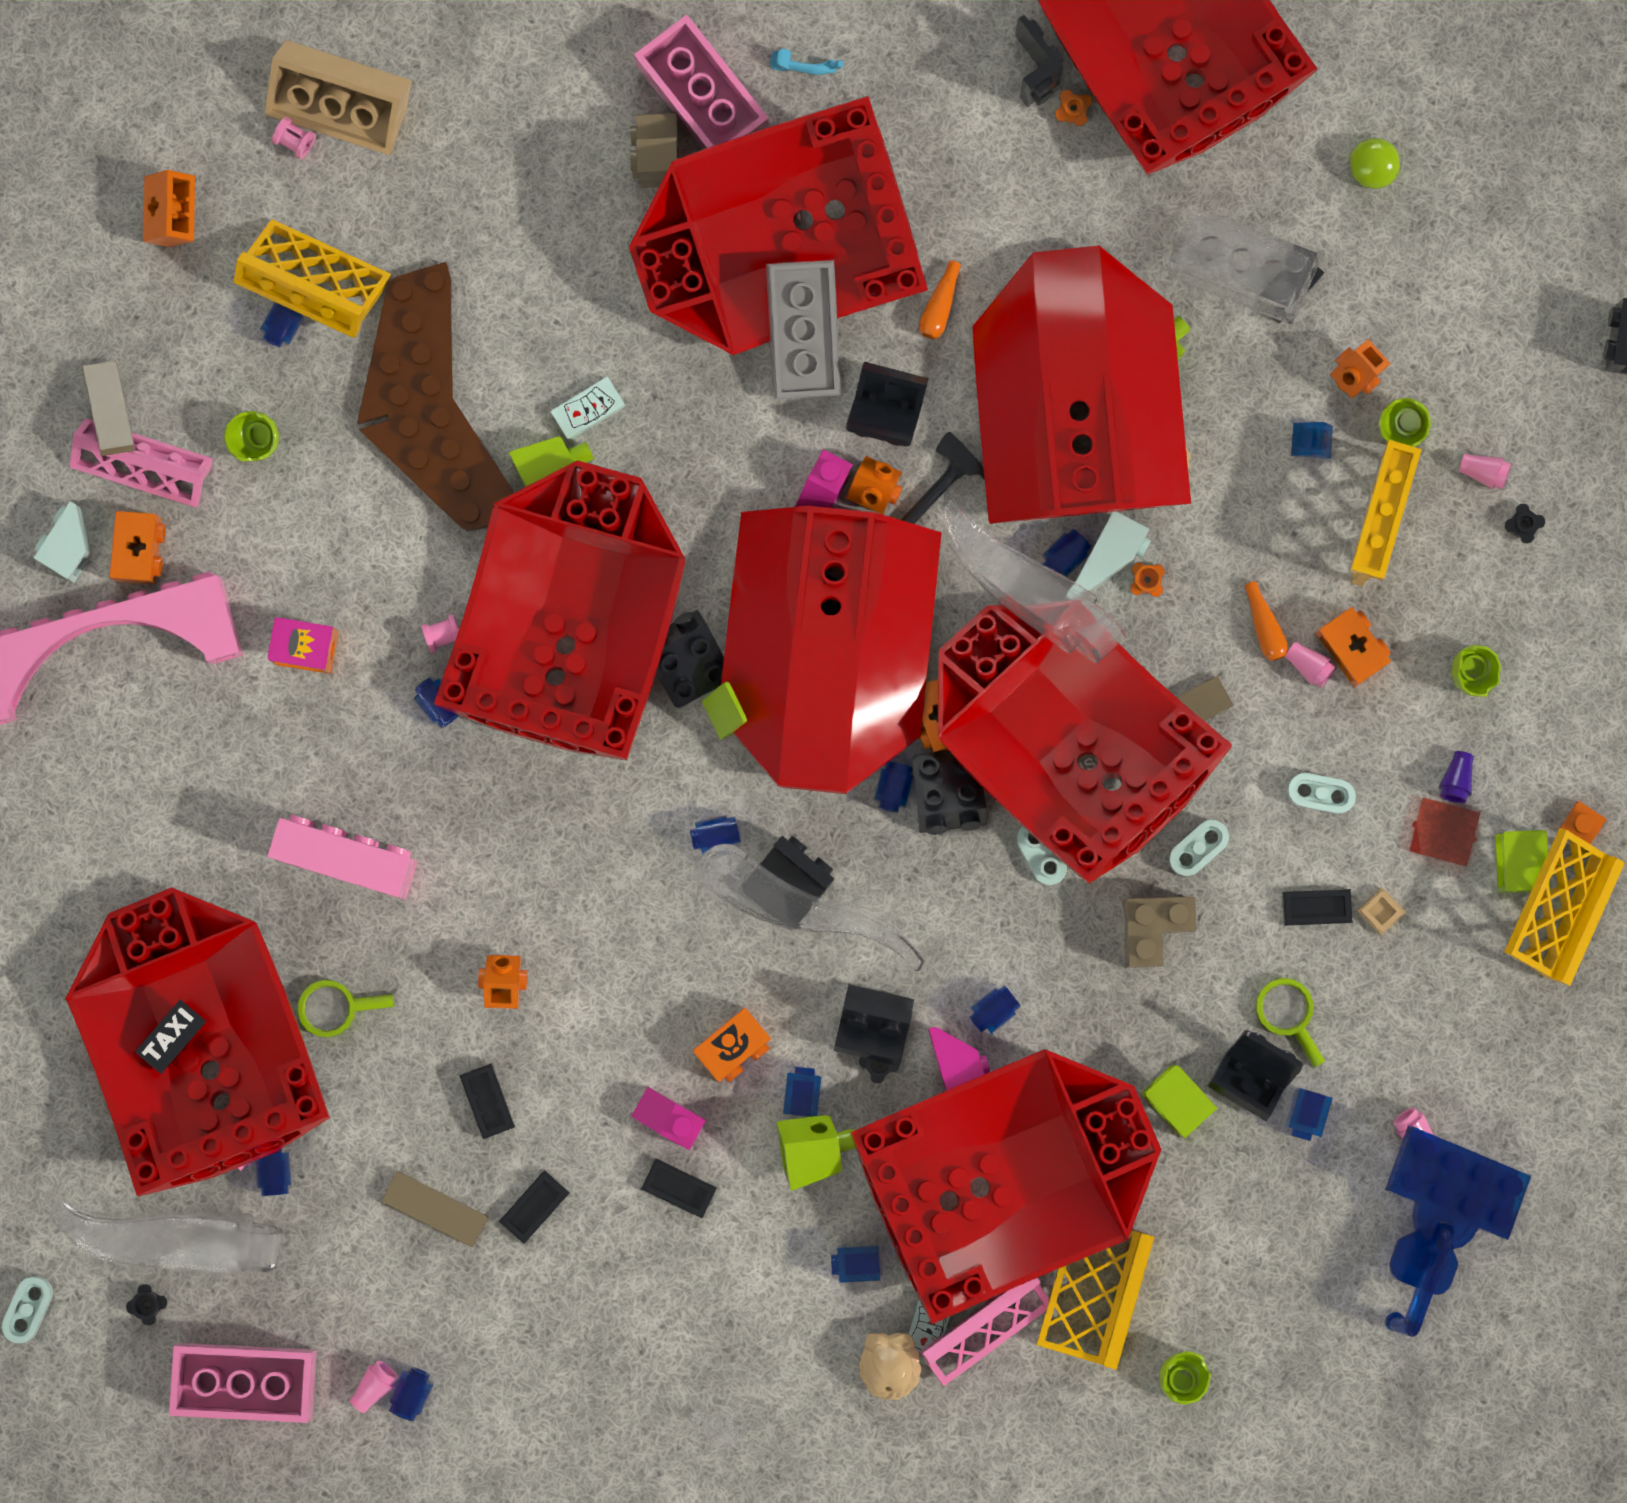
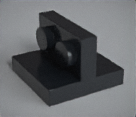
M848 984L833 1051L900 1066L915 999Z

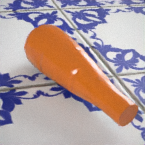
M949 260L944 275L921 315L918 329L920 334L926 338L937 339L944 333L956 279L961 268V264L956 261Z
M1253 581L1244 585L1250 602L1257 639L1263 655L1270 661L1285 657L1288 652L1287 640L1273 612H1271L1270 607L1263 598L1257 582Z

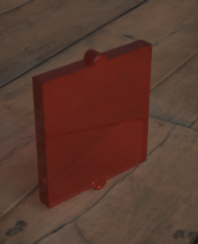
M1423 797L1417 819L1412 823L1414 831L1408 852L1467 867L1472 844L1477 841L1475 832L1480 812Z

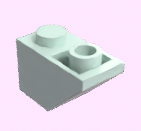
M70 501L67 507L62 506L53 519L55 525L49 535L44 534L35 547L37 553L34 559L75 583L91 558L92 552L83 511Z

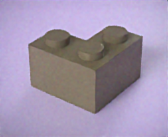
M676 113L636 115V126H630L631 146H636V150H630L631 171L633 179L639 178L640 188L659 187L671 162L679 159Z
M1195 897L1132 898L1124 900L1126 968L1163 966L1162 933L1196 931Z

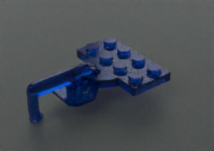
M1407 1127L1385 1190L1414 1202L1412 1218L1415 1231L1397 1240L1389 1267L1395 1279L1416 1289L1405 1318L1400 1312H1392L1386 1317L1385 1325L1389 1330L1410 1337H1415L1419 1334L1433 1294L1440 1295L1445 1293L1452 1284L1458 1267V1260L1453 1249L1461 1248L1470 1242L1478 1229L1509 1240L1531 1179L1530 1175L1416 1127Z

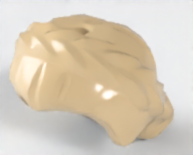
M869 1333L864 1343L865 1349L860 1357L859 1377L874 1397L885 1400H899L907 1396L919 1383V1374L921 1373L920 1355L915 1349V1342L912 1336L902 1333L891 1335Z

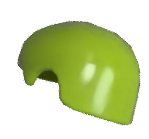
M1368 138L1358 142L1349 155L1351 175L1365 188L1380 189L1386 187L1399 175L1400 156L1393 144L1385 139Z
M1399 398L1393 400L1382 410L1378 424L1381 436L1386 441L1393 440L1415 447L1428 437L1432 422L1429 410L1419 400Z
M247 411L235 415L226 425L224 433L227 450L242 462L261 461L269 458L278 448L280 437L276 422L264 412Z
M1469 645L1461 649L1453 658L1450 674L1454 685L1464 694L1486 697L1488 692L1500 683L1501 664L1498 655L1489 647Z
M1183 1351L1172 1354L1162 1363L1159 1370V1383L1165 1396L1170 1401L1188 1405L1198 1402L1207 1393L1211 1372L1204 1362L1205 1358L1202 1355L1191 1351ZM1180 1371L1187 1372L1190 1375V1378L1181 1373Z

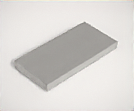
M834 261L766 264L773 399L840 396L841 383Z

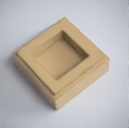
M1382 887L1357 912L1381 936L1405 913V910Z

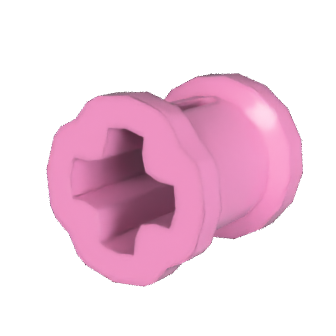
M285 117L276 127L272 136V143L284 145L294 151L297 158L303 159L312 147L316 134L312 131L307 133L292 124V120L289 117Z
M454 614L448 615V619L430 626L427 624L421 625L431 653H435L439 647L456 641L459 627Z

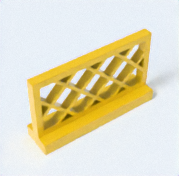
M271 219L248 252L243 251L238 257L233 283L355 338L360 331L362 321L388 285L392 274ZM273 233H276L286 238L288 242L273 244L270 237ZM310 249L315 251L318 256L303 258L300 250ZM293 252L295 260L280 261L277 253ZM270 254L273 263L265 262L256 256ZM341 263L348 270L333 272L330 264ZM323 266L325 273L310 275L307 268ZM300 268L303 277H298L285 270ZM369 276L379 282L374 285L363 286L360 278ZM352 279L356 286L354 288L341 289L338 281ZM330 282L334 291H328L315 284ZM360 296L363 305L356 304L346 298Z
M1393 440L1387 441L1349 570L1354 572L1352 584L1361 586L1369 578L1384 580L1422 449Z
M1559 828L1504 953L1536 970L1539 975L1570 986L1625 862L1605 854L1568 830ZM1569 841L1572 855L1563 859L1562 851L1566 842ZM1590 855L1584 869L1582 859ZM1573 864L1575 877L1567 881L1565 868ZM1556 873L1558 886L1549 890V880ZM1577 886L1570 900L1569 889ZM1560 895L1562 908L1553 912L1551 899ZM1542 904L1544 917L1535 921L1534 914L1536 909ZM1563 917L1556 931L1555 921ZM1546 926L1548 939L1539 943L1537 930ZM1528 936L1530 948L1521 953L1518 951L1523 938ZM1549 948L1542 963L1541 952Z
M1131 1230V1239L1126 1252L1115 1257L1111 1249L1107 1248L1106 1250L1111 1260L1093 1269L1087 1257L1084 1258L1090 1271L1073 1281L1066 1270V1266L1059 1268L1036 1345L1117 1370L1155 1237ZM1125 1257L1124 1264L1121 1269L1117 1261ZM1114 1263L1120 1278L1118 1284L1105 1290L1096 1273ZM1065 1274L1069 1283L1061 1287L1062 1280ZM1093 1275L1102 1293L1084 1302L1075 1284ZM1072 1287L1081 1304L1062 1313L1056 1302L1058 1294ZM1116 1290L1113 1302H1111L1108 1294ZM1105 1297L1111 1308L1109 1316L1095 1323L1087 1306ZM1054 1308H1056L1060 1316L1051 1320ZM1083 1308L1092 1326L1074 1335L1066 1317ZM1060 1320L1063 1321L1071 1338L1060 1344L1045 1340L1049 1326ZM1106 1324L1104 1334L1102 1336L1098 1327ZM1095 1330L1101 1340L1098 1355L1084 1352L1077 1339ZM1074 1341L1078 1350L1066 1345Z

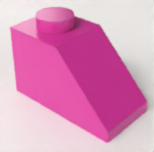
M823 449L806 480L795 507L817 506L833 508L853 472V464Z
M937 1027L928 1028L946 1091L990 1072L986 1055L979 1057L977 1049Z
M647 1087L631 1117L687 1150L692 1148L707 1119L650 1087Z

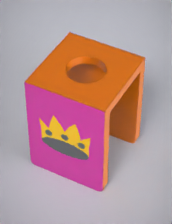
M276 617L273 623L267 658L278 666L331 674L339 631L333 626Z

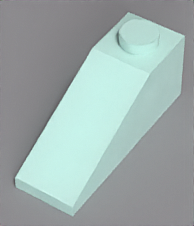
M1113 512L1065 602H1077L1132 563L1135 556L1142 558L1151 542L1150 539L1146 538L1149 528L1118 512Z

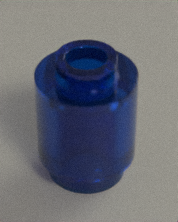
M274 302L260 327V331L265 333L262 339L278 348L282 344L289 346L304 317L302 314Z
M1074 529L1068 534L1064 532L1041 555L1045 560L1042 566L1053 578L1056 579L1060 575L1066 579L1088 556L1087 552L1091 549V545Z
M429 677L414 689L417 695L413 700L432 724L437 723L443 729L460 715L434 705L442 680L439 678L433 681Z
M889 761L886 763L885 769H881L874 796V801L880 803L879 809L898 813L899 808L907 807L913 783L912 767Z
M726 815L697 821L695 822L696 829L690 830L694 850L701 849L702 855L734 848L733 844L741 843L735 816L727 818Z
M1004 985L998 990L994 988L972 1005L970 1009L973 1011V1014L969 1018L981 1033L987 1030L992 1034L1016 1015L1015 1011L1021 1005Z
M282 1149L273 1154L256 1160L257 1188H261V1195L289 1194L288 1185H292L289 1152L282 1153Z
M411 1367L410 1371L403 1370L389 1400L391 1403L389 1411L408 1421H414L417 1415H421L434 1385L432 1381L428 1380L430 1374L416 1367Z

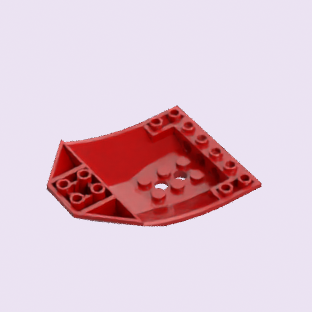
M1038 0L1075 68L1146 175L1204 153L1259 119L1317 71L1316 65L1270 0ZM1173 46H1181L1186 50L1187 55L1182 61L1175 62L1169 59L1167 55L1168 50ZM1191 74H1198L1204 79V83L1200 87L1193 88L1187 85L1185 80Z
M869 95L764 128L672 161L629 245L649 311L734 356L770 342L766 264L833 260L837 319L928 290L910 222ZM832 200L840 201L845 207V213L840 218H831L825 210L827 203ZM800 210L810 212L813 217V223L807 229H800L794 224V215Z
M1100 245L1033 252L972 326L989 524L1191 504L1173 305ZM1083 401L1089 406V415L1085 420L1076 421L1071 418L1069 409L1074 402ZM1080 435L1088 436L1093 444L1090 452L1084 455L1078 454L1073 450V441Z
M577 460L492 504L493 509L475 579L434 705L506 734L565 751L627 761L665 645L686 559L642 478ZM563 637H570L575 641V648L569 654H561L556 649L557 642ZM553 670H561L565 673V678L559 685L554 686L547 683V676Z
M817 506L741 512L721 685L726 682L730 683L747 718V722L732 733L778 787L847 794L921 737L942 532L876 512ZM836 567L844 572V576L839 581H831L826 578L825 572L829 568ZM827 599H835L840 603L841 609L835 615H826L821 610V604Z
M1082 602L986 605L939 649V740L963 768L1015 820L1087 884H1090L1138 853L1186 807L1232 747V744L1182 703L1135 660L1082 605ZM1090 754L1095 756L1098 760L1097 765L1090 770L1082 769L1078 765V760L1083 755ZM1116 778L1121 781L1122 785L1117 790L1109 791L1103 787V783L1107 779Z
M172 887L108 913L65 1000L71 1010L99 1081L135 1193L138 1197L211 1179L279 1151L330 1119L291 1004L269 949L255 921ZM182 999L207 1022L168 1068L160 1074L135 1051L176 1003ZM209 1062H217L220 1066L217 1077L211 1080L205 1079L202 1075L203 1067ZM221 1094H229V1105L223 1110H215V1099Z
M1046 1049L850 1132L877 1210L898 1259L931 1324L1066 1265L1128 1241L1162 1150L1134 1085ZM977 1177L984 1178L989 1184L988 1193L981 1198L974 1196L970 1190L971 1182ZM945 1191H951L957 1197V1205L951 1211L944 1210L939 1202L940 1196Z

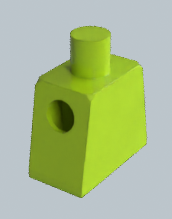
M561 436L509 452L525 486L577 460L588 463L595 459L586 441L568 450Z
M828 1115L776 1122L782 1167L791 1191L840 1173L842 1170L840 1153L856 1149L850 1133L854 1131V1128L836 1132L831 1117Z

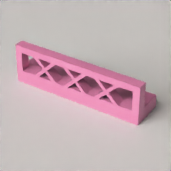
M86 418L74 433L69 468L195 508L199 505L203 480L211 469L213 458L132 433L134 451L100 456L93 420ZM81 449L93 452L99 461L91 463L81 460ZM114 460L122 461L130 471L127 473L119 472L111 462ZM146 470L154 471L162 481L159 483L151 482L143 472ZM182 480L192 483V494L180 491L174 482Z
M1038 1278L994 1296L919 1352L942 1386L947 1385L1046 1311L1049 1298L1039 1285L1041 1282ZM1033 1289L1043 1304L1032 1312L1019 1310L1020 1298ZM1014 1303V1309L1008 1308ZM1003 1311L1013 1313L1011 1327L1005 1332L991 1330L993 1318ZM1018 1314L1027 1315L1017 1322ZM987 1323L986 1329H981ZM976 1331L986 1333L984 1347L978 1352L964 1350L967 1337ZM990 1334L1000 1335L989 1343ZM960 1343V1345H959V1350H958V1349H953L955 1346H957V1345ZM947 1352L958 1353L956 1368L945 1376L935 1361ZM963 1354L972 1355L962 1363Z

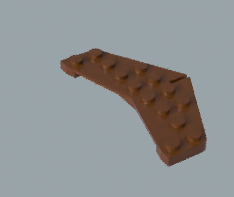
M443 262L397 276L388 283L357 424L360 425L388 416V421L359 429L360 432L463 530L476 531L488 527L493 509L492 504L513 494L514 491L453 399L452 279L447 263Z

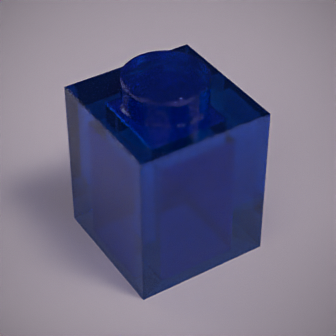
M795 1066L794 1073H787L783 1114L817 1116L821 1076L815 1075V1068Z
M1296 1088L1285 1123V1127L1293 1129L1291 1136L1311 1141L1313 1135L1322 1137L1333 1098L1306 1089Z
M878 1244L838 1246V1254L831 1255L832 1275H839V1283L880 1281Z

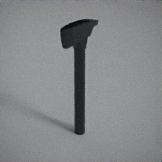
M947 432L936 448L937 453L950 461L947 470L901 520L915 524L957 479L964 475H979L985 480L984 468L981 463L951 432Z

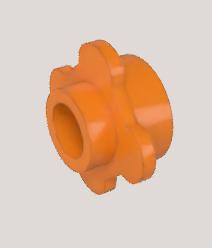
M1068 89L1062 91L1060 94V108L1055 112L1056 119L1060 122L1075 123L1076 126L1085 125L1087 122V108L1092 105L1091 97L1087 94L1082 96L1073 94ZM1072 105H1075L1077 107L1075 111L1071 110L1070 107Z
M1141 562L1135 563L1131 569L1134 574V580L1130 585V591L1136 596L1141 593L1151 594L1153 597L1160 596L1163 593L1161 582L1162 576L1165 574L1164 567L1160 564L1153 566L1144 565ZM1149 577L1151 581L1146 583L1144 578Z

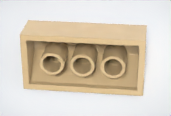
M285 40L272 58L264 115L279 120L289 117L294 125L391 155L408 106L412 80Z

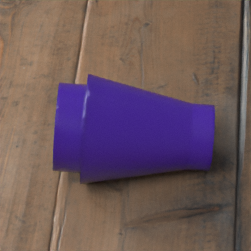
M1464 751L1454 752L1453 759L1438 786L1441 790L1440 797L1442 799L1463 804L1472 795L1474 760L1472 754Z

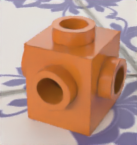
M1368 339L1354 351L1350 347L1347 348L1335 360L1338 366L1329 375L1336 381L1339 389L1353 399L1361 391L1368 395L1382 382L1378 376L1391 363Z
M865 456L856 472L846 499L862 505L867 510L884 514L888 504L895 505L903 487L898 485L902 472L887 463Z
M487 955L485 968H479L478 988L483 989L484 1008H519L521 990H527L528 971L521 970V956Z

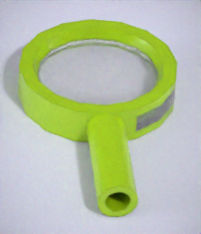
M1279 978L1268 982L1260 990L1256 999L1255 1012L1259 1022L1267 1031L1276 1035H1294L1313 1067L1321 1065L1325 1062V1059L1305 1028L1313 1016L1314 1002L1309 990L1302 983L1293 979Z
M321 980L312 983L303 991L298 1001V1015L301 1024L308 1032L318 1037H334L342 1034L351 1026L356 1012L395 1007L393 994L354 998L345 985L337 981Z

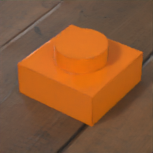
M1576 801L1559 828L1568 830L1591 844L1607 819L1582 802Z

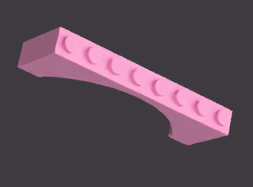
M205 572L193 576V582L180 585V581L169 582L160 586L161 591L148 594L147 590L131 593L128 595V600L115 603V600H106L95 604L96 609L83 613L82 609H75L63 613V619L52 622L50 618L39 619L30 623L31 628L18 631L16 627L1 630L0 725L17 720L15 710L20 697L40 665L55 650L69 640L96 628L133 624L161 629L193 644L204 653L206 662L211 665L244 656L223 579L219 575L213 576L212 572Z

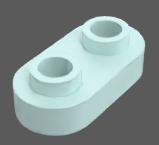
M1310 773L1296 775L1289 781L1287 786L1288 798L1294 805L1332 814H1341L1350 810L1356 799L1355 790L1347 781ZM1302 784L1307 785L1310 789L1307 797H1302L1298 793V787ZM1334 791H1339L1343 795V800L1339 804L1334 803L1331 799V794Z
M1217 820L1204 821L1179 842L1169 854V865L1173 872L1183 877L1192 876L1217 856L1227 846L1229 841V833L1225 825ZM1213 831L1217 835V840L1214 844L1206 842V832ZM1183 853L1189 854L1192 858L1189 866H1183L1180 863L1179 858Z
M1022 826L1017 834V844L1034 877L1044 885H1055L1062 881L1067 872V865L1042 843L1031 844L1028 841L1030 832ZM1046 862H1053L1056 865V872L1054 874H1047L1044 871V864Z
M39 1276L29 1277L18 1285L2 1322L3 1334L9 1341L24 1343L33 1339L37 1334L53 1297L52 1286L45 1278ZM33 1287H37L41 1291V1297L38 1300H34L30 1296V1291ZM19 1319H24L27 1322V1329L24 1332L19 1331L16 1327Z

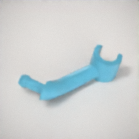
M780 49L778 52L773 51L770 60V66L774 70L784 72L793 70L813 75L834 73L844 65L841 60L836 62L828 60L819 64L790 60L791 51L787 49Z

